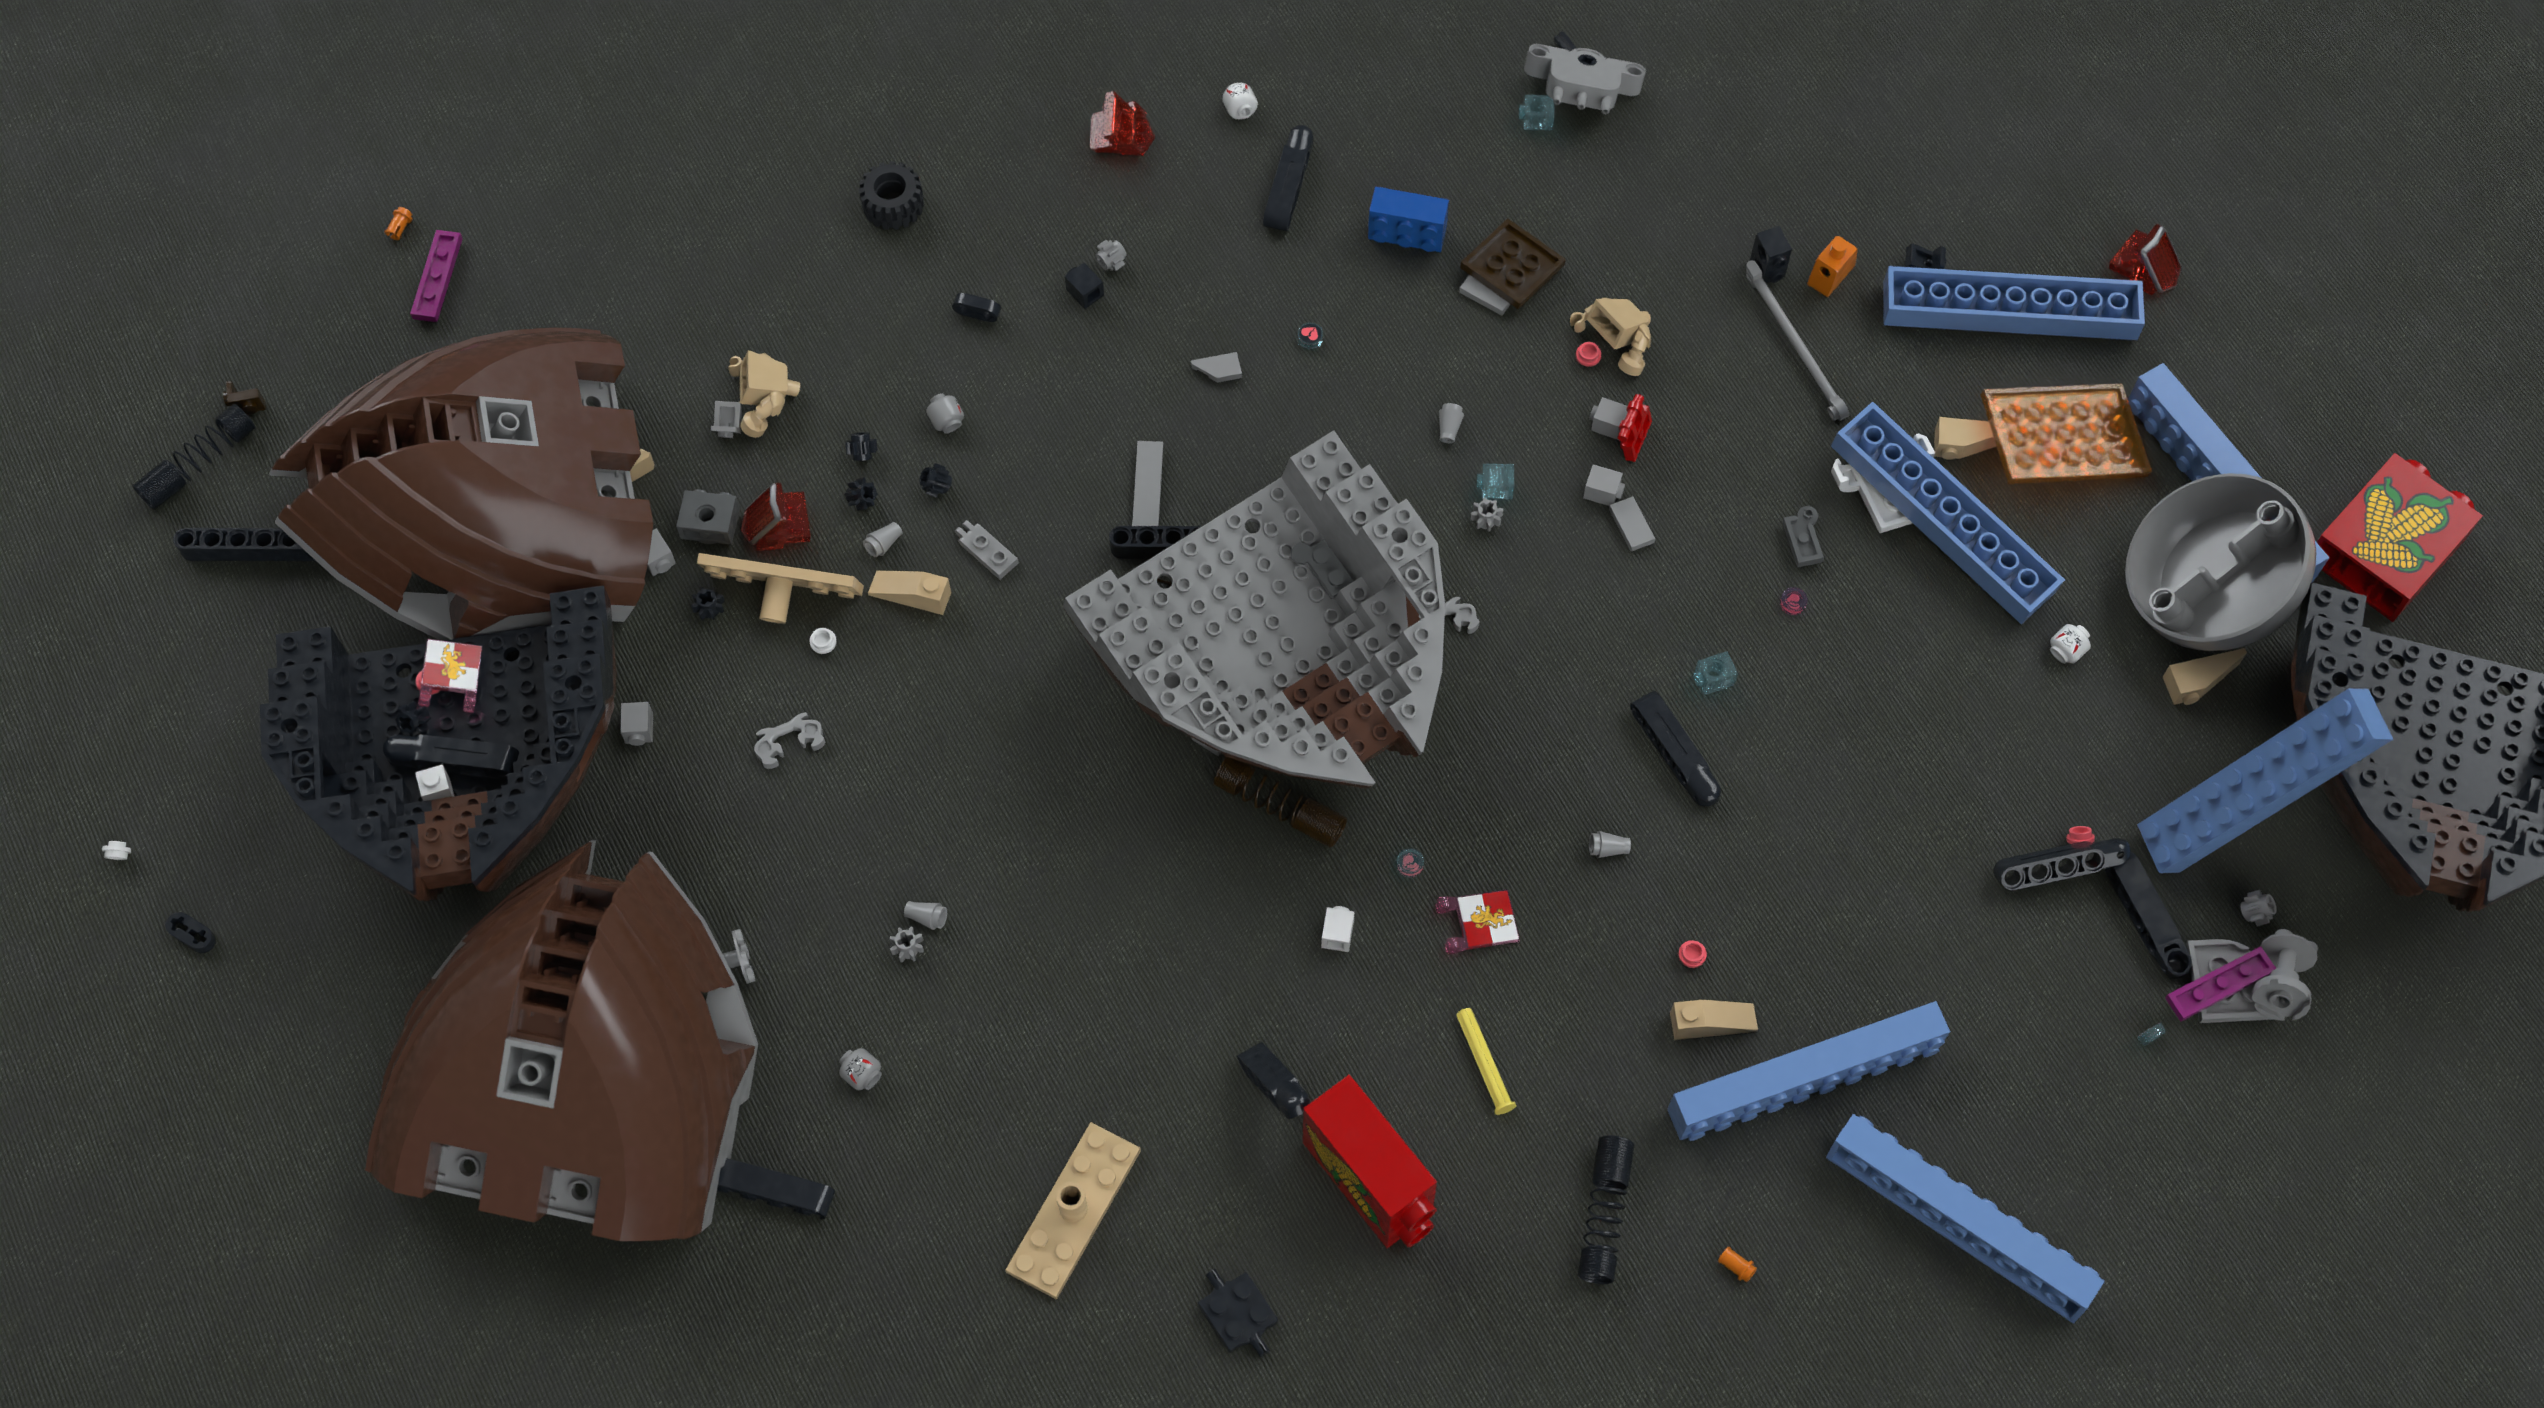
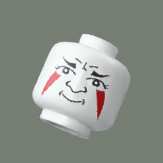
M1234 83L1223 94V103L1229 115L1234 119L1248 118L1257 109V99L1251 87L1245 83Z
M2066 624L2051 638L2050 651L2057 660L2064 664L2066 662L2075 663L2090 649L2091 645L2088 639L2090 634L2081 625L2076 627Z

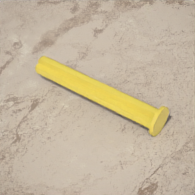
M1472 1009L1460 1010L1457 1013V1018L1496 1107L1494 1112L1496 1115L1507 1113L1513 1110L1516 1104L1511 1102Z

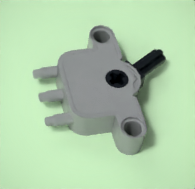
M1559 32L1554 37V41L1559 48L1541 44H1533L1529 47L1524 71L1530 76L1547 79L1546 94L1553 99L1556 105L1563 102L1577 105L1579 109L1589 107L1602 110L1603 114H1608L1609 110L1615 106L1618 94L1636 96L1641 91L1646 73L1643 66L1612 58L1606 59L1599 52L1588 48L1577 49L1564 32Z

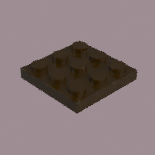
M1507 218L1461 261L1460 268L1519 310L1565 266L1566 259Z

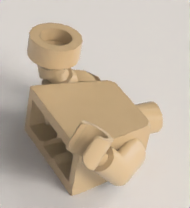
M1601 298L1596 299L1594 304L1584 309L1585 312L1583 314L1575 312L1571 315L1570 324L1571 326L1574 325V330L1577 333L1584 331L1586 327L1585 321L1587 320L1614 349L1631 344L1633 346L1632 349L1622 354L1618 366L1623 372L1632 376H1639L1645 367L1642 352L1644 353L1646 347L1649 348L1651 344V335L1648 327L1651 317L1647 311H1640L1628 299Z
M748 350L743 360L738 356H733L730 359V366L728 367L730 375L734 377L740 376V403L758 405L756 410L749 411L744 415L740 422V427L748 436L760 437L768 427L766 418L770 415L773 417L780 414L785 404V396H798L800 382L789 380L787 378V366L765 353L758 354Z

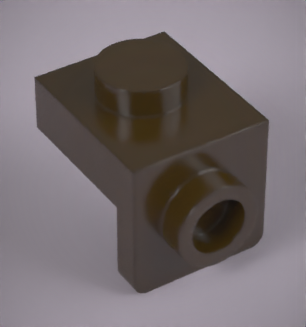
M232 381L226 382L227 391L223 392V398L227 407L236 404L246 414H254L257 411L266 410L265 400L258 388L238 392Z

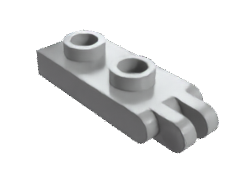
M966 520L962 525L968 531L967 533L960 527L955 530L957 536L960 537L958 540L959 544L999 580L1019 564L1018 558L978 523L973 526Z

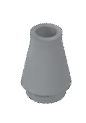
M1446 403L1439 410V440L1441 442H1455L1456 434L1464 417L1463 408L1457 404Z
M892 522L881 529L867 534L866 539L863 541L865 549L873 557L883 556L896 539L902 535V529L897 523Z
M1601 831L1591 833L1590 855H1596L1597 858L1630 853V838Z
M908 901L904 909V916L932 930L936 928L941 929L947 919V908L942 907L941 903Z

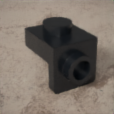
M1912 243L1906 247L1905 267L1944 269L1946 265V248L1940 246L1932 252Z

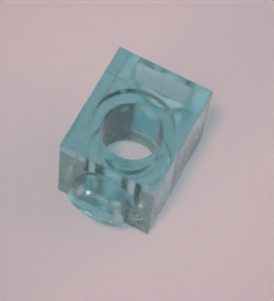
M1525 95L1524 105H1519V120H1523V129L1553 130V99L1548 95Z
M1483 464L1482 473H1477V489H1482V499L1484 497L1486 499H1513L1514 464Z
M1728 651L1699 660L1695 672H1693L1696 685L1702 687L1705 695L1735 685L1738 675ZM1708 672H1717L1719 676H1711Z

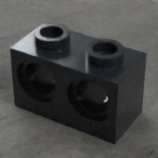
M1780 226L1756 233L1750 261L1752 260L1757 263L1762 271V278L1765 283H1775L1783 279L1789 264L1792 248Z

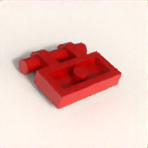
M1635 394L1633 400L1628 403L1626 408L1627 415L1620 422L1618 427L1620 432L1617 436L1621 441L1620 447L1623 449L1625 460L1633 462L1638 457L1652 423L1649 406L1642 405L1644 397L1640 394Z

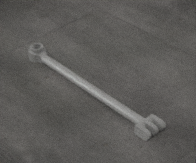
M1752 260L1748 261L1746 265L1747 280L1753 288H1757L1826 396L1830 405L1827 407L1830 417L1833 421L1837 419L1841 421L1847 418L1849 410L1845 402L1835 393L1764 282L1762 271L1757 263Z

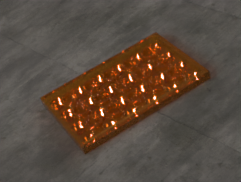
M2123 384L1984 389L1981 393L1982 402L2008 484L2148 477L2152 472Z

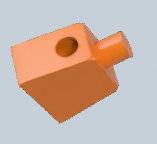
M1836 236L1816 259L1807 284L1826 297H1829L1854 268L1858 249L1840 236ZM1827 269L1830 272V276H1825Z

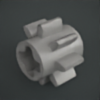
M1105 240L1097 246L1099 251L1095 257L1104 270L1110 268L1111 271L1113 269L1117 271L1125 265L1123 259H1125L1124 257L1127 254L1124 247L1118 241Z
M1484 497L1483 501L1479 504L1474 502V512L1471 513L1470 519L1477 522V529L1483 528L1489 532L1494 525L1500 526L1503 508H1497V500H1487Z
M2261 890L2247 893L2248 897H2244L2245 901L2241 903V912L2245 920L2248 922L2255 921L2257 926L2270 923V919H2273L2272 915L2276 914L2277 911L2273 897L2269 894L2262 895Z
M899 927L896 936H890L891 943L895 945L890 948L891 954L896 955L899 953L900 962H903L905 959L916 961L915 956L917 953L924 952L923 946L918 944L923 941L922 934L914 935L913 927H910L909 930H902ZM908 942L910 946L906 947L903 943Z

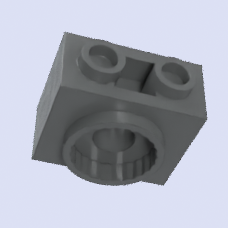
M699 489L694 491L685 490L676 525L680 538L695 540L704 544L721 543L732 545L740 511L737 497L726 492L715 494ZM712 518L710 521L704 522L705 519Z

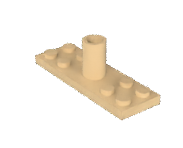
M699 553L697 564L704 568V572L710 573V576L713 578L726 579L727 575L736 577V581L751 583L752 579L766 581L759 619L772 623H786L792 585L813 589L812 592L828 595L829 591L837 592L840 597L853 599L854 595L862 596L864 585L854 576Z
M1090 1123L1007 1266L1006 1273L1057 1300L1141 1152L1140 1147ZM1071 1202H1078L1075 1205H1067Z

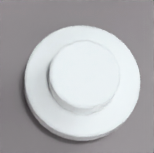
M819 628L810 637L811 648L819 654L829 653L836 646V636L829 629Z
M109 841L108 846H102V851L105 852L104 858L127 860L128 854L131 853V848L126 847V842Z

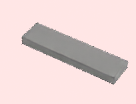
M1137 442L1132 526H1159L1163 442Z

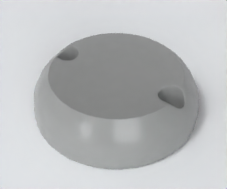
M2229 473L2208 476L2176 489L2153 507L2143 519L2129 546L2125 569L2126 584L2135 608L2146 623L2169 641L2183 647L2204 651L2239 648L2268 636L2281 627L2298 609L2308 592L2316 567L2315 539L2303 510L2286 491L2276 484L2247 474Z

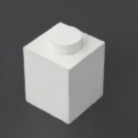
M443 765L415 772L421 797L424 801L454 796L450 778Z
M1342 906L1327 907L1321 948L1349 952L1354 924L1353 911Z

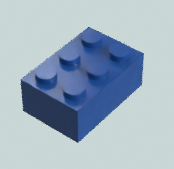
M1375 186L1369 210L1368 239L1379 243L1398 244L1402 247L1420 248L1428 252H1441L1447 229L1449 200Z

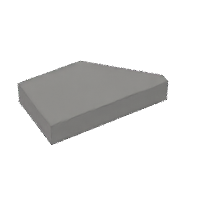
M1237 352L1191 360L1192 369L1203 372L1217 383L1242 378Z

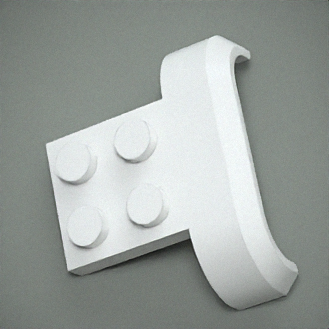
M1916 434L1913 439L1934 457L1935 451L1928 438L1921 434ZM1839 459L1835 460L1831 473L1840 491H1859L1879 533L1912 524L1904 514L1850 464L1841 465Z

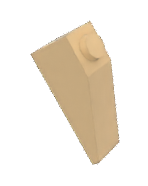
M1939 417L1935 428L1934 457H1942L1947 460L1961 459L2011 442L2016 433L2017 424Z
M876 571L868 595L943 615L951 595L948 578L926 572Z
M2243 648L2169 665L2163 675V679L2173 704L2184 703L2185 705H2190L2197 702L2241 663L2247 653L2246 649Z
M1713 1000L1674 1002L1670 1012L1674 1040L1758 1031L1753 1003Z

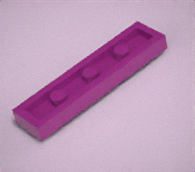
M436 230L410 313L412 319L431 322L438 321L463 239L461 233Z
M2260 946L2171 992L2165 999L2181 1022L2255 984L2260 979L2270 976L2276 967Z

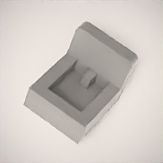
M715 401L714 426H711V431L718 432V437L733 438V433L741 434L740 422L742 421L743 404L740 402Z

